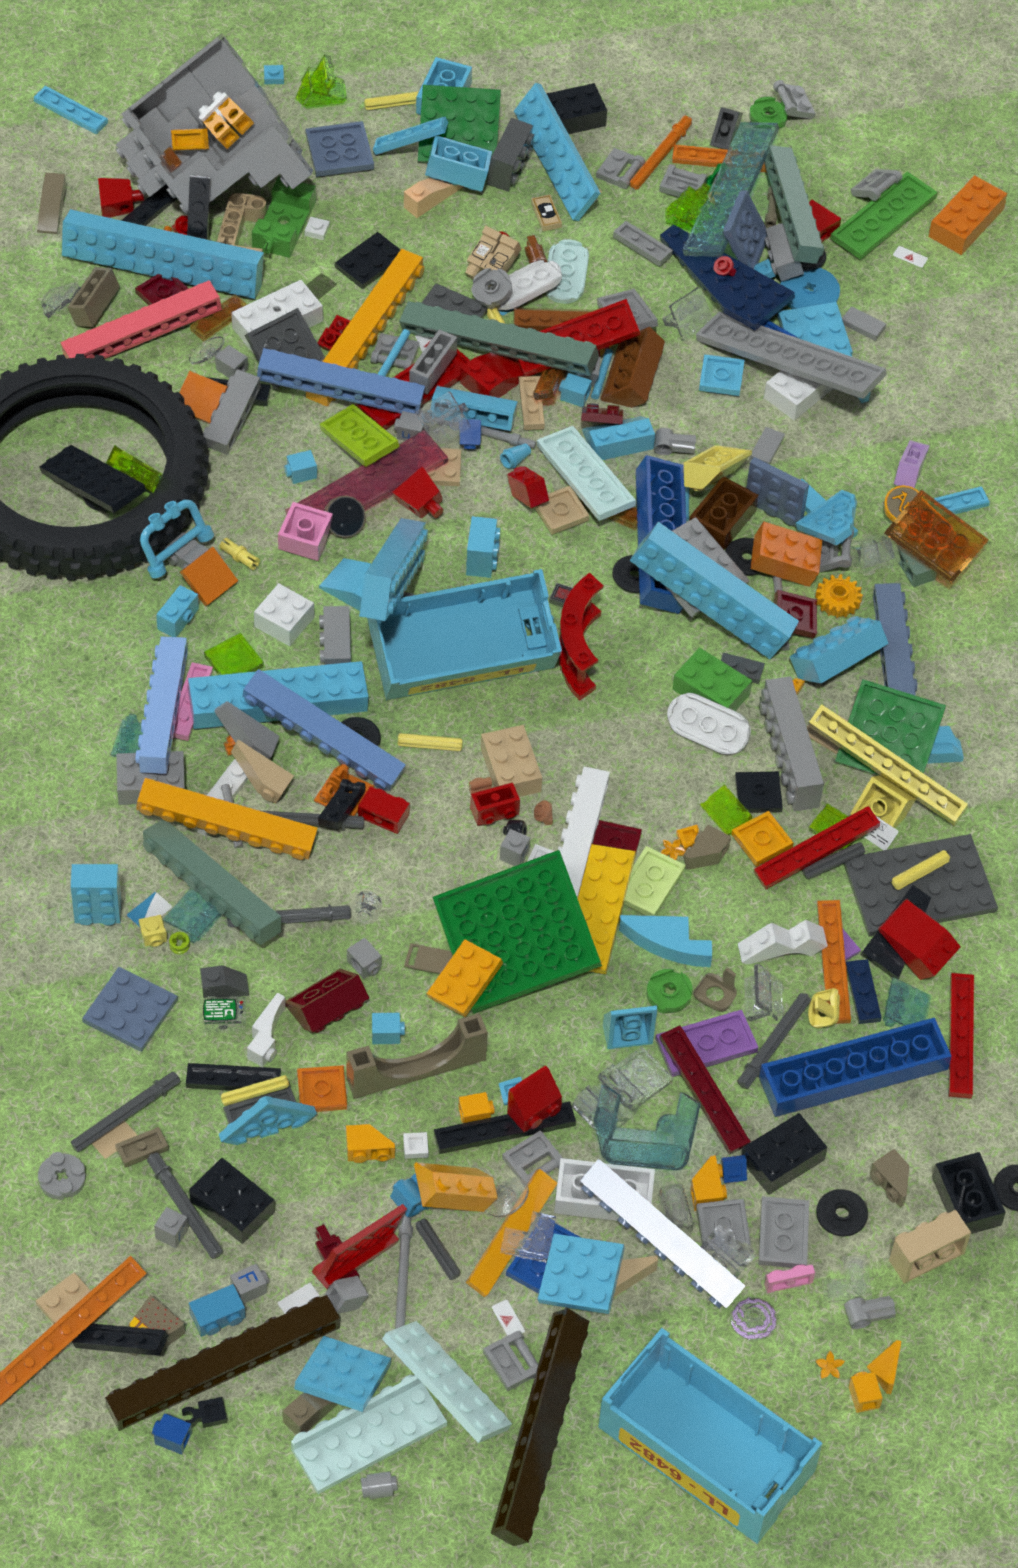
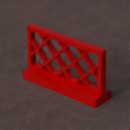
M401 1204L332 1249L328 1258L316 1265L312 1273L326 1289H329L335 1280L344 1279L393 1247L399 1241L394 1232L407 1208Z

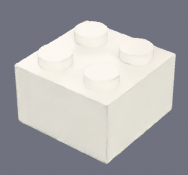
M278 583L254 611V627L291 646L314 619V602Z

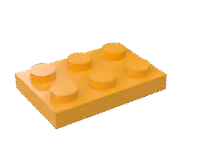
M464 939L426 994L428 998L466 1017L502 966L503 961L501 958Z

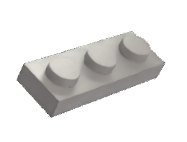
M628 221L622 223L613 232L615 239L659 267L672 256V249Z

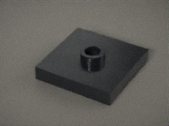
M779 771L735 772L738 813L782 812L783 805Z

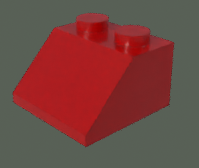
M546 1065L508 1091L507 1113L523 1132L530 1128H537L542 1123V1120L548 1116L556 1115L561 1109L562 1095Z

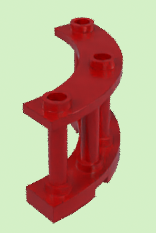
M590 572L568 594L560 619L561 634L559 641L562 652L558 659L559 667L568 688L579 701L596 690V684L590 679L586 671L597 664L598 659L589 649L584 633L601 616V610L591 601L604 588V585Z

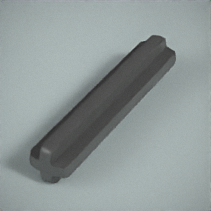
M858 842L804 868L803 874L806 879H811L864 854L865 848L861 842Z
M425 1218L421 1219L416 1223L417 1231L450 1280L458 1278L461 1273L460 1269L428 1220Z

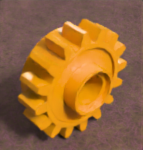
M839 574L838 578H835L834 575L830 576V580L823 578V582L818 584L815 598H817V605H821V611L828 613V616L832 615L839 618L841 616L847 617L850 613L855 614V610L860 608L863 594H861L862 588L857 587V581L850 582L849 576L843 579L842 574Z

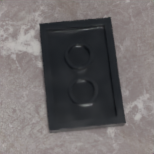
M377 232L336 261L335 268L363 290L385 273L401 249Z

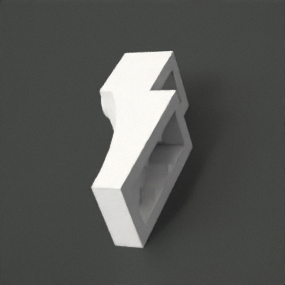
M277 993L252 1026V1038L254 1039L247 1047V1059L261 1067H264L267 1061L271 1062L277 1053L273 1033L278 1019L285 1010V997Z

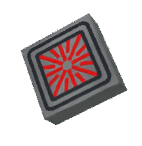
M556 583L549 598V603L563 607L568 594L573 588Z

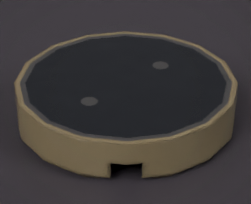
M347 495L338 496L330 500L324 511L333 514L329 532L334 536L341 538L353 537L363 528L366 518L365 510L361 502L356 498Z

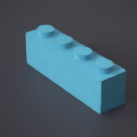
M437 386L432 397L430 416L460 421V419L481 420L482 426L511 431L516 417L518 401Z

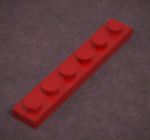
M867 806L754 868V873L766 890L880 827V821L871 808Z
M951 973L949 1051L952 1057L949 1064V1097L972 1099L974 974Z

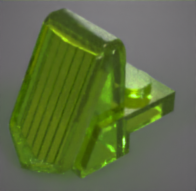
M324 54L317 67L309 66L303 75L301 85L295 96V99L303 106L342 104L347 100L345 81L340 77L334 76V65H332L331 56Z
M705 182L696 190L688 186L680 194L679 198L665 208V223L674 224L679 228L702 236L706 235L719 214L718 208L707 201L709 198L707 193L711 186Z

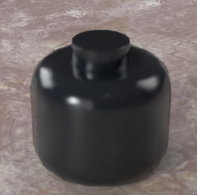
M509 820L503 828L504 835H507L509 830L512 829L527 836V825L523 820Z

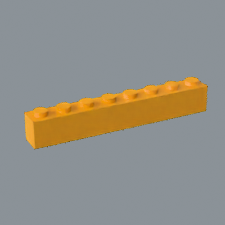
M148 778L144 779L136 810L147 816L156 815L167 822H180L188 828L197 827L204 829L209 834L216 835L218 833L225 835L230 840H242L254 847H266L274 853H287L299 860H309L318 829L314 826Z

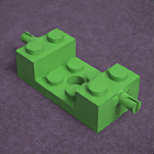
M278 176L272 188V202L264 219L258 218L252 230V248L263 249L264 253H273L290 258L316 203V186L301 182L292 189L290 186L286 187L281 181L280 176ZM283 220L288 221V223L281 224L279 222Z

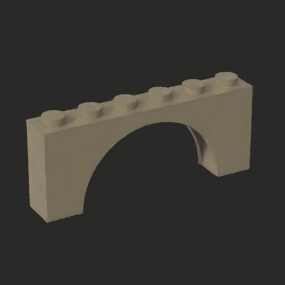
M480 1013L458 1019L455 1029L446 1039L436 1046L413 1056L399 1059L380 1058L372 1054L369 1046L346 1052V1080L353 1098H359L485 1061L488 1032Z

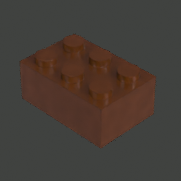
M723 476L690 515L689 521L696 517L721 548L725 550L756 512L759 495Z

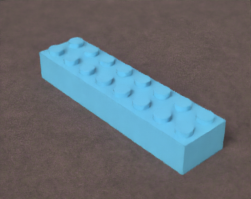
M657 522L643 539L630 559L637 567L768 659H771L791 637L799 622L660 522Z
M362 661L262 671L329 715L365 712L368 709V692ZM255 672L188 678V695L194 729L224 726L214 711L215 708L226 701L258 722L279 720L275 717L270 718L266 716L261 708L249 705L244 700V697H242L243 689Z

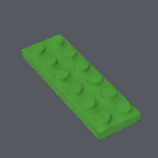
M907 171L902 176L900 182L891 185L881 194L879 199L869 202L831 233L830 239L861 260L937 198L938 192Z

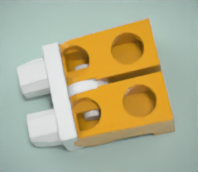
M217 92L212 99L214 102L209 107L203 105L199 109V118L216 139L228 149L240 136L227 123L229 122L243 135L254 122L225 92Z

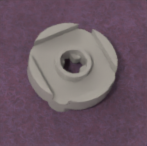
M491 268L480 271L474 277L473 286L471 287L475 300L488 309H493L504 303L513 293L510 277L502 269L491 270ZM489 285H497L494 290H489L488 288Z
M61 1152L53 1153L41 1164L38 1170V1182L43 1193L57 1200L77 1195L83 1189L86 1182L83 1163L73 1155L62 1154ZM58 1173H66L67 1179L57 1180Z

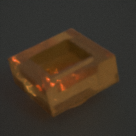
M170 146L163 151L165 153L163 158L169 166L173 164L177 167L182 163Z

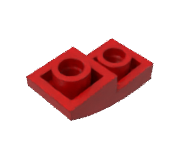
M336 315L330 327L325 328L317 342L318 345L330 351L351 320Z

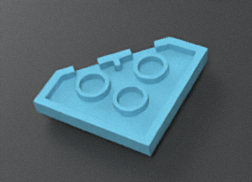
M839 491L795 523L797 529L836 546L843 543L853 533L857 506L856 497L847 491Z
M265 1096L260 1098L250 1109L244 1111L238 1119L228 1124L219 1133L221 1142L239 1145L246 1143V1138L258 1135L260 1138L279 1133L278 1129L289 1126L292 1129L301 1127L317 1115L314 1106Z

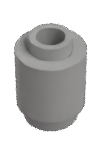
M390 1471L368 1474L365 1478H361L363 1498H370L372 1500L392 1497L393 1491H398L396 1476H391Z

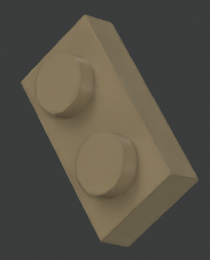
M157 1127L117 1143L115 1148L126 1168L147 1159L151 1154L156 1152L160 1154L168 1151V1144L160 1128Z

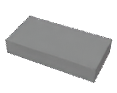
M852 306L842 317L845 326L874 341L878 339L886 328V323Z
M765 427L749 460L751 461L753 457H756L770 464L783 442L785 434Z

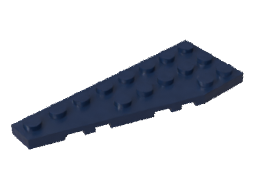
M674 224L660 234L661 242L673 250L672 254L678 257L682 266H686L688 273L702 289L708 291L711 299L721 306L724 314L754 331L795 298L794 291ZM722 256L731 258L734 263L733 268L736 269L735 275H718L714 271L715 261Z

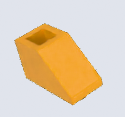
M370 1124L346 1125L348 1161L363 1163L366 1160L388 1161L395 1158V1143Z
M716 1155L710 1156L692 1179L690 1192L694 1211H697V1204L727 1199L726 1186L721 1184L720 1179L723 1178L722 1165L717 1164Z

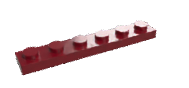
M681 1025L661 1034L659 1039L729 1155L751 1142Z

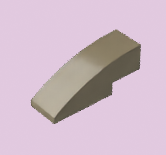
M45 172L39 208L38 233H58L66 188L65 174Z

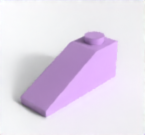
M909 441L899 462L894 481L895 485L915 488L930 447L929 445Z

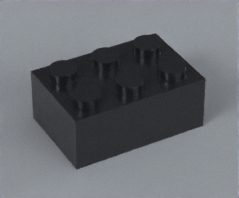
M595 83L547 93L568 134L606 126L607 108Z
M798 1113L744 1146L742 1155L746 1157L747 1169L767 1194L770 1195L823 1162L828 1147L802 1115Z
M980 1152L935 1164L932 1178L946 1212L950 1213L956 1210L971 1234L1002 1226L1006 1212Z
M222 1157L189 1189L191 1203L241 1244H244L275 1213V1200Z

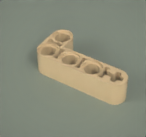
M243 193L232 194L227 203L217 242L238 246L245 220L257 222L258 218L264 219L266 215L265 198Z

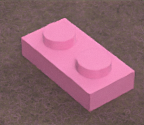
M801 1264L789 1270H774L766 1275L764 1284L767 1293L813 1283L815 1276L813 1264L807 1266Z

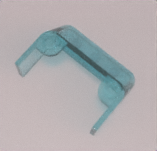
M601 1084L594 1124L601 1155L604 1160L613 1165L681 1170L687 1165L700 1111V1102L686 1093L680 1092L676 1115L665 1114L661 1116L655 1131L616 1127L621 1095L607 1085Z

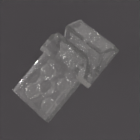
M641 1046L618 1064H612L598 1075L601 1084L598 1086L588 1085L574 1100L571 1107L605 1139L632 1119L642 1104L671 1084L674 1078Z

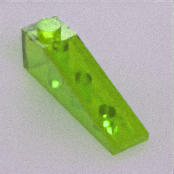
M115 445L106 461V464L143 483L145 488L153 493L163 474L142 458Z

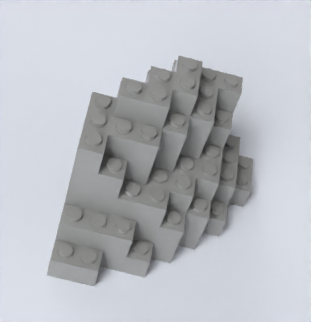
M222 33L122 113L124 124L128 128L132 127L134 130L116 144L118 147L116 151L122 159L126 158L128 160L126 168L133 177L137 176L139 178L137 180L139 183L137 187L144 195L148 194L150 197L167 184L169 187L167 191L173 198H178L181 202L179 206L185 214H188L190 175L211 177V202L248 172L250 173L249 179L255 186L259 185L262 188L277 175L281 174L280 179L286 187L290 186L292 189L312 175L313 169L301 155L303 150L291 136V131L279 117V112L268 100L269 96L245 67V62ZM217 92H225L254 122L243 135L229 122L227 123L240 136L228 149L216 139L199 118V109L203 105L209 107L214 102L212 99ZM207 128L209 149H172L171 130Z

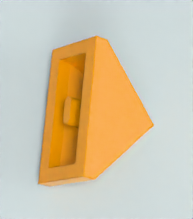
M896 1340L867 1366L870 1372H875L877 1381L886 1394H891L894 1386L901 1341Z

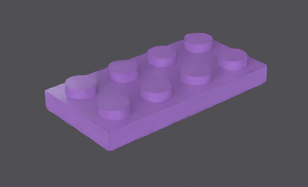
M742 1009L682 1027L705 1067L758 1052L759 1047ZM663 1033L656 1034L655 1040L671 1077L681 1075L659 1039Z

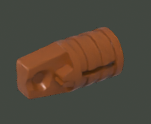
M535 235L527 236V247H524L529 264L539 260L547 262L542 244H538Z

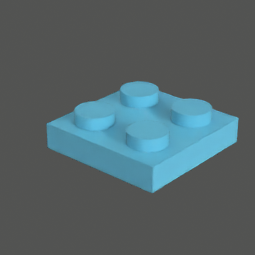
M704 354L699 391L740 396L745 360Z

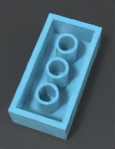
M854 616L849 618L846 624L832 628L827 635L815 638L810 645L799 647L796 653L789 657L798 679L823 683L889 643L879 620Z

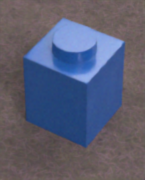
M460 419V445H464V449H476V445L481 444V420Z
M164 1413L161 1421L157 1420L152 1430L155 1444L182 1455L192 1435L191 1423Z

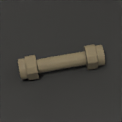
M772 186L768 188L767 194L769 204L768 213L765 214L764 224L766 228L775 226L777 223V215L775 214L777 202Z

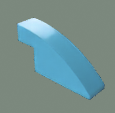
M620 915L619 931L648 952L681 964L711 967L712 941L689 940L688 917Z

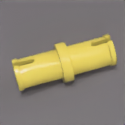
M229 538L223 539L226 543L223 541L220 543V550L231 555L234 561L243 563L251 570L256 569L253 564L257 567L259 566L260 559L249 553L244 546L235 544Z

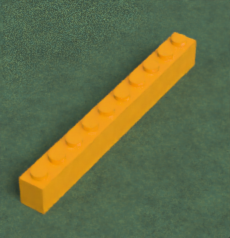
M404 249L399 251L322 362L357 369L359 361L366 357L370 345L375 344L379 332L385 330L388 319L394 317L397 306L403 304L408 290L411 291L413 289L415 280L423 275L425 268L423 266V257ZM306 391L307 399L327 407L331 401L337 399Z

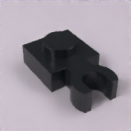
M222 1397L199 1401L198 1409L192 1407L182 1409V1416H192V1419L186 1420V1422L191 1423L192 1427L198 1422H202L203 1428L227 1423Z

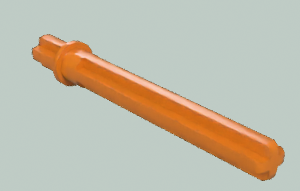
M684 115L678 123L672 126L670 133L630 180L631 188L639 189L674 144L686 135V130L692 124L691 117Z

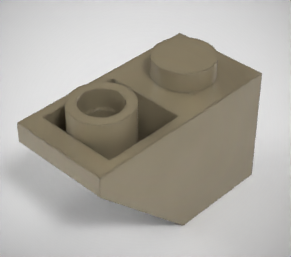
M707 825L704 831L700 830L695 837L693 847L689 846L684 853L685 869L690 870L719 864L730 847L731 836L710 825Z
M893 1149L872 1164L870 1175L872 1181L886 1191L888 1199L901 1208L904 1206L907 1196L909 1164Z

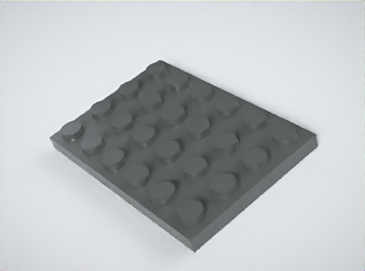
M971 834L862 854L843 863L868 937L874 936L877 933L878 928L886 921L912 885L931 897L925 913L938 923L994 913L998 910ZM945 850L949 854L950 859L948 863L900 890H896L891 882L895 876L940 851Z

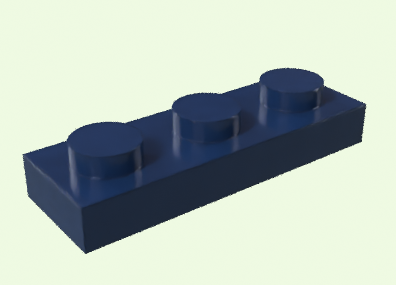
M868 959L846 961L847 978L858 1024L881 1022L882 1016Z

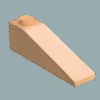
M431 177L404 191V208L418 218L464 186L453 185L447 181L436 180Z

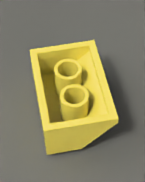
M715 445L685 461L684 487L693 488L694 491L705 490L709 485L716 484L723 476L726 477L735 472L752 455V450Z

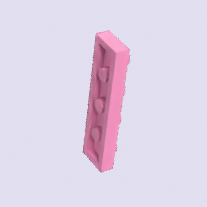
M194 662L191 663L180 695L173 738L189 741L193 730V719L188 695V678L212 676L213 667Z

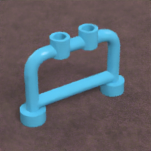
M182 500L179 503L170 501L164 506L166 510L164 514L154 513L149 516L150 524L142 531L140 543L150 564L147 570L151 578L163 576L166 573L163 561L196 536L199 542H207L214 537L211 526L205 525L198 507L193 501ZM188 508L196 526L155 556L149 543L151 533L163 529L167 521L179 517L181 511Z

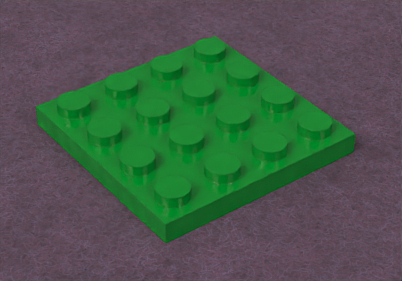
M423 85L420 124L446 117L448 121L446 131L437 136L492 151L493 155L498 144L501 90ZM434 137L419 141L418 163H428Z
M862 679L848 723L924 774L946 705ZM839 747L835 763L876 776L879 775Z

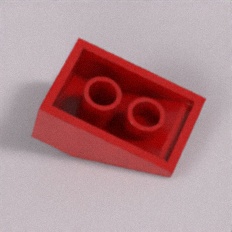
M494 353L474 357L460 368V384L470 392L501 398L519 384V377H525L517 359Z
M908 899L904 900L878 928L920 980L934 977L961 948L946 928Z

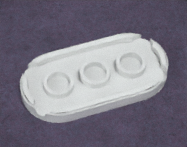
M539 260L509 275L513 293L504 303L496 306V308L499 310L516 308L554 288L562 279L560 266L554 261H549L548 263L544 262V260ZM491 285L489 290H494L497 285Z
M687 693L676 697L669 705L667 716L672 729L677 734L722 754H735L743 750L750 740V725L742 714L694 693Z

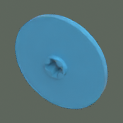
M822 268L803 271L804 274L781 281L780 283L795 292V298L788 303V306L792 309L837 302L840 295V286L837 279L830 272Z

